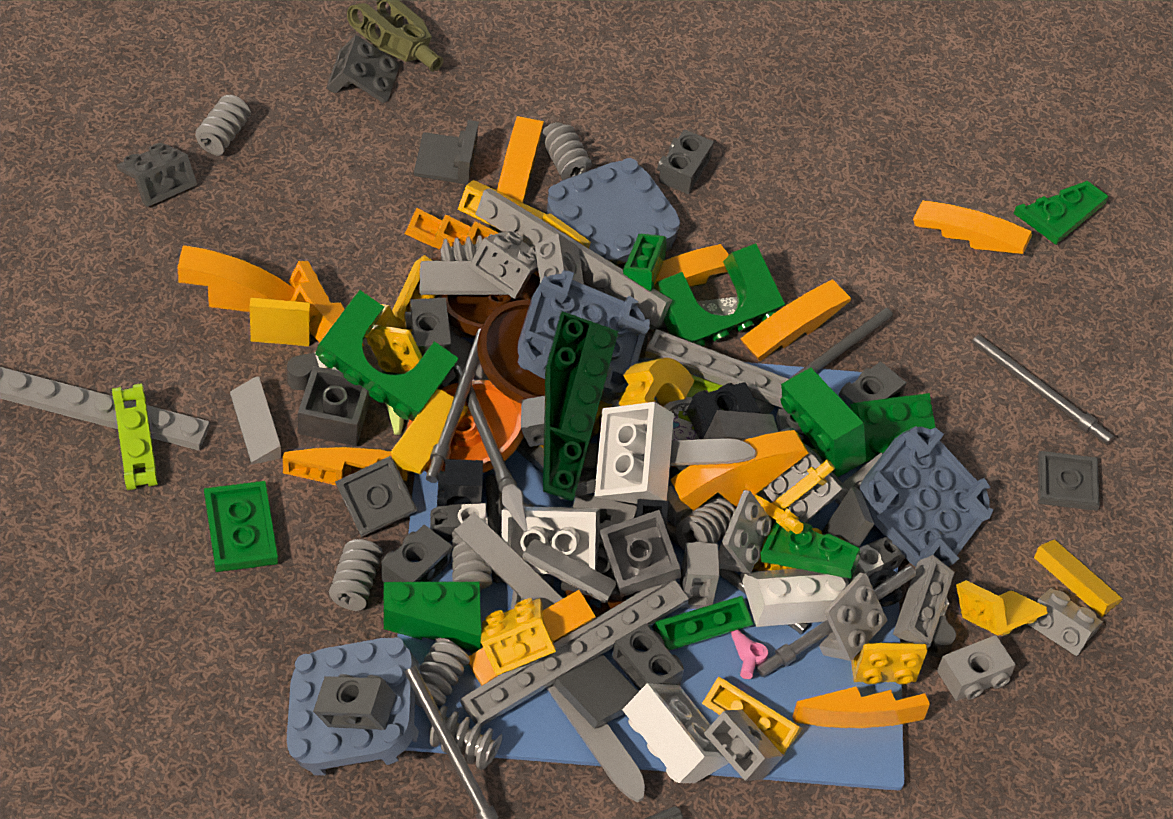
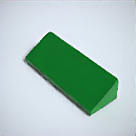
M638 234L623 269V274L645 289L652 291L666 256V237Z
M739 596L656 621L652 628L653 631H656L662 637L668 651L752 626L753 622L743 596Z

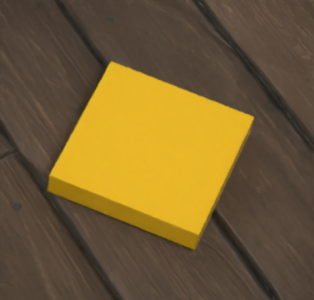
M261 298L250 299V335L252 342L298 346L310 345V303Z

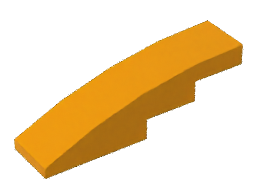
M517 116L497 191L524 203L544 121Z
M922 200L913 218L914 224L917 227L941 229L943 237L969 240L971 248L1024 254L1032 237L1030 230L1007 220L980 211L945 203Z
M416 208L404 234L441 250L444 239H447L450 247L453 246L455 238L459 239L461 245H465L466 237L468 236L472 243L476 244L478 235H481L482 239H484L489 234L495 235L498 232L476 221L470 227L446 214L440 220Z
M721 244L669 258L663 261L656 282L683 272L689 287L705 284L710 275L727 272L723 261L729 254Z
M832 279L778 310L740 338L741 342L760 362L780 346L783 348L789 346L803 333L811 334L848 304L851 298Z
M352 447L312 448L289 451L283 454V473L336 485V481L389 456L392 457L391 451ZM397 467L402 479L407 481L410 471Z
M580 590L543 610V620L554 643L596 617ZM484 648L469 656L470 662L468 665L481 686L497 677Z
M856 686L797 701L792 718L794 723L834 728L894 726L924 720L930 703L925 693L895 700L891 690L861 697Z

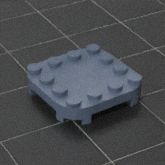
M632 158L609 163L565 179L551 186L548 190L546 214L551 213L591 241L589 249L616 266L627 262L638 234L665 236L666 252L672 248L673 243L677 239L680 219L675 209L651 176Z
M563 270L561 274L544 276L532 296L519 337V365L523 369L529 370L545 379V367L562 311L617 330L619 332L600 401L612 404L613 400L623 396L626 387L629 385L623 375L632 365L638 363L643 341L649 330L650 319H645L644 314L636 306L638 303L636 299L628 295L626 300L622 301L572 280L574 272Z
M915 426L896 437L866 474L860 485V490L874 525L885 537L892 540V543L898 547L905 558L915 567L918 561L934 555L946 566L953 565L959 560L957 555L980 524L990 519L993 509L989 508L990 500L986 490L990 486L985 478L977 481L940 441L944 434L936 427L928 429Z
M379 638L329 647L310 654H302L296 659V668L293 671L290 683L286 740L289 754L301 767L311 771L313 775L325 776L327 768L380 759L386 765L399 761L397 756L407 749L411 741H417L419 730L414 725L415 692L404 671L415 665L420 673L421 670L419 662L401 638ZM340 674H347L359 678H367L369 675L383 678L396 694L386 729L327 727L313 712L324 676L338 677Z

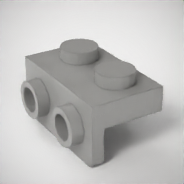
M1050 588L1037 600V603L1047 607L1048 613L1028 625L1077 656L1081 653L1087 641L1098 631L1103 621L1098 619L1092 610L1080 607L1070 601L1069 596L1064 592Z

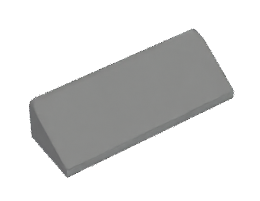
M421 261L420 263L421 295H507V293L470 269L468 266L471 261Z
M258 376L230 391L251 465L281 459L280 441L260 377Z
M537 539L532 540L523 554L524 561L603 603L608 602L616 586V581Z
M934 555L918 561L915 568L917 575L911 580L893 635L914 644H926L927 648L931 645L955 573Z

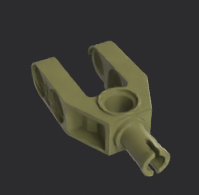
M377 0V12L366 3L352 5L347 10L349 24L379 50L405 62L420 60L432 72L437 71L442 66L443 58L429 48L432 37L423 19L400 0ZM386 2L391 7L390 15L387 13L385 8ZM358 9L362 12L363 15L362 22L358 19ZM404 17L408 20L409 24L403 25ZM376 24L379 26L381 30L380 37H378V35L375 32Z

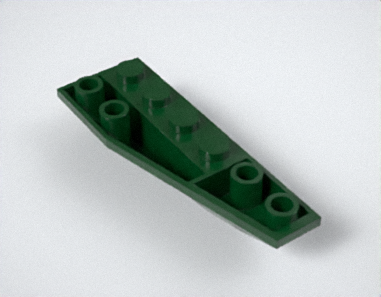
M563 311L559 316L545 367L543 492L573 501L619 331Z

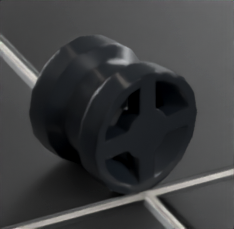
M885 569L871 574L868 578L874 589L897 573L894 570ZM901 587L880 599L881 607L891 606L899 602L903 597Z

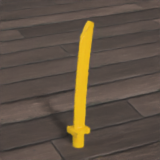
M826 460L818 468L810 467L807 470L809 475L773 501L772 504L784 510L817 484L823 486L827 483L825 477L835 469L834 465L829 460Z
M754 495L769 517L776 520L787 532L791 530L795 534H799L803 531V523L798 521L799 518L788 509L784 511L762 497Z

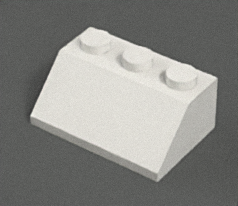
M656 402L602 409L595 497L637 504L638 499L667 501L674 413Z
M524 507L527 532L522 530L506 508L502 510V539L522 559L525 550L532 540L537 539L596 570L600 539V508ZM526 562L538 574H549Z
M797 568L753 571L751 574L741 573L740 575L756 627L824 622L827 620L824 613L825 609L849 585L848 579L844 577Z
M647 683L622 709L629 718V725L644 737L648 743L647 748L649 751L661 759L667 767L666 772L668 776L675 782L696 783L729 763L704 735L711 725L680 685Z

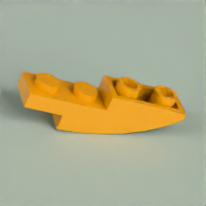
M298 261L289 279L290 285L295 288L291 301L310 303V333L320 342L345 309L341 302L331 303L329 301V297L321 286L318 276L313 271L309 261Z

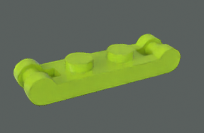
M143 383L134 384L133 388L123 390L122 387L112 388L127 491L137 489V486L148 484L149 487L158 485ZM136 400V407H125V401ZM142 467L146 468V472L135 474L134 469Z

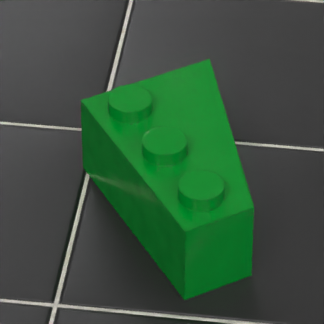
M811 367L781 384L782 398L780 401L784 410L792 415L823 461L829 460L834 465L835 469L832 472L837 477L866 462L864 423Z
M384 582L383 629L420 640L423 637L432 640L445 638L461 648L470 650V654H473L480 650L481 646L480 582Z

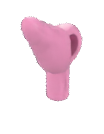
M740 630L731 632L732 639L734 640L738 655L743 661L740 676L744 679H751L755 667L767 660L769 656L768 649L763 644L750 640Z

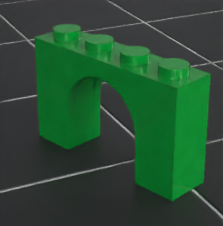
M756 243L732 252L723 261L737 292V306L732 314L720 316L704 310L696 301L683 272L655 283L653 289L672 300L663 320L669 334L703 347L706 340L712 338L714 342H718L728 337L731 330L737 328L738 332H743L753 327L754 321L759 319L764 321L785 305Z
M359 290L320 341L315 354L325 366L329 368L334 367L342 372L348 382L353 385L359 384L368 390L369 395L374 400L381 403L385 402L391 406L400 418L414 421L435 391L441 387L450 375L459 358L434 341L418 364L404 374L388 375L373 368L364 356L362 342L380 319L384 306Z

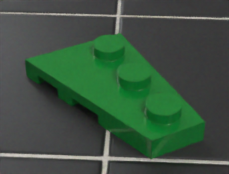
M1085 181L1060 190L1058 195L1046 198V196L1038 198L1033 204L1027 206L1025 204L1015 207L1013 214L1057 245L1105 205L1109 196L1089 181Z
M775 520L761 551V562L852 579L860 560V548L831 534L822 535L812 530V525L803 521L801 522L804 525L803 531L795 534L791 530L787 532Z

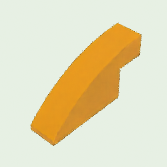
M185 245L182 247L177 267L178 283L208 286L209 307L250 312L251 298L291 301L295 288L260 267L223 253Z
M795 430L764 434L743 440L755 449L757 456L754 459L730 464L690 465L670 480L680 500L692 510L697 509L717 492L737 508L744 490L751 491L753 495L757 494L809 452Z

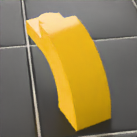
M660 358L632 365L623 375L629 385L626 387L619 405L653 402L655 396L660 404L686 398L695 380L681 363L672 358Z

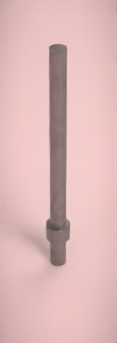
M478 329L438 444L433 446L430 455L432 461L426 475V480L431 483L438 482V473L442 470L445 459H449L451 454L449 447L479 364L477 343L481 329Z
M978 334L973 339L972 344L1078 423L1077 427L1088 434L1090 432L1106 445L1112 442L1114 435L1097 423L1098 420L1091 414H1084Z
M909 565L875 587L874 592L878 600L915 577L917 574L914 568ZM828 620L790 645L784 644L775 650V655L756 667L759 674L765 677L781 665H789L796 660V655L831 633L833 630Z
M416 665L405 670L404 672L477 811V814H475L476 818L497 819L498 815L493 805L489 807Z

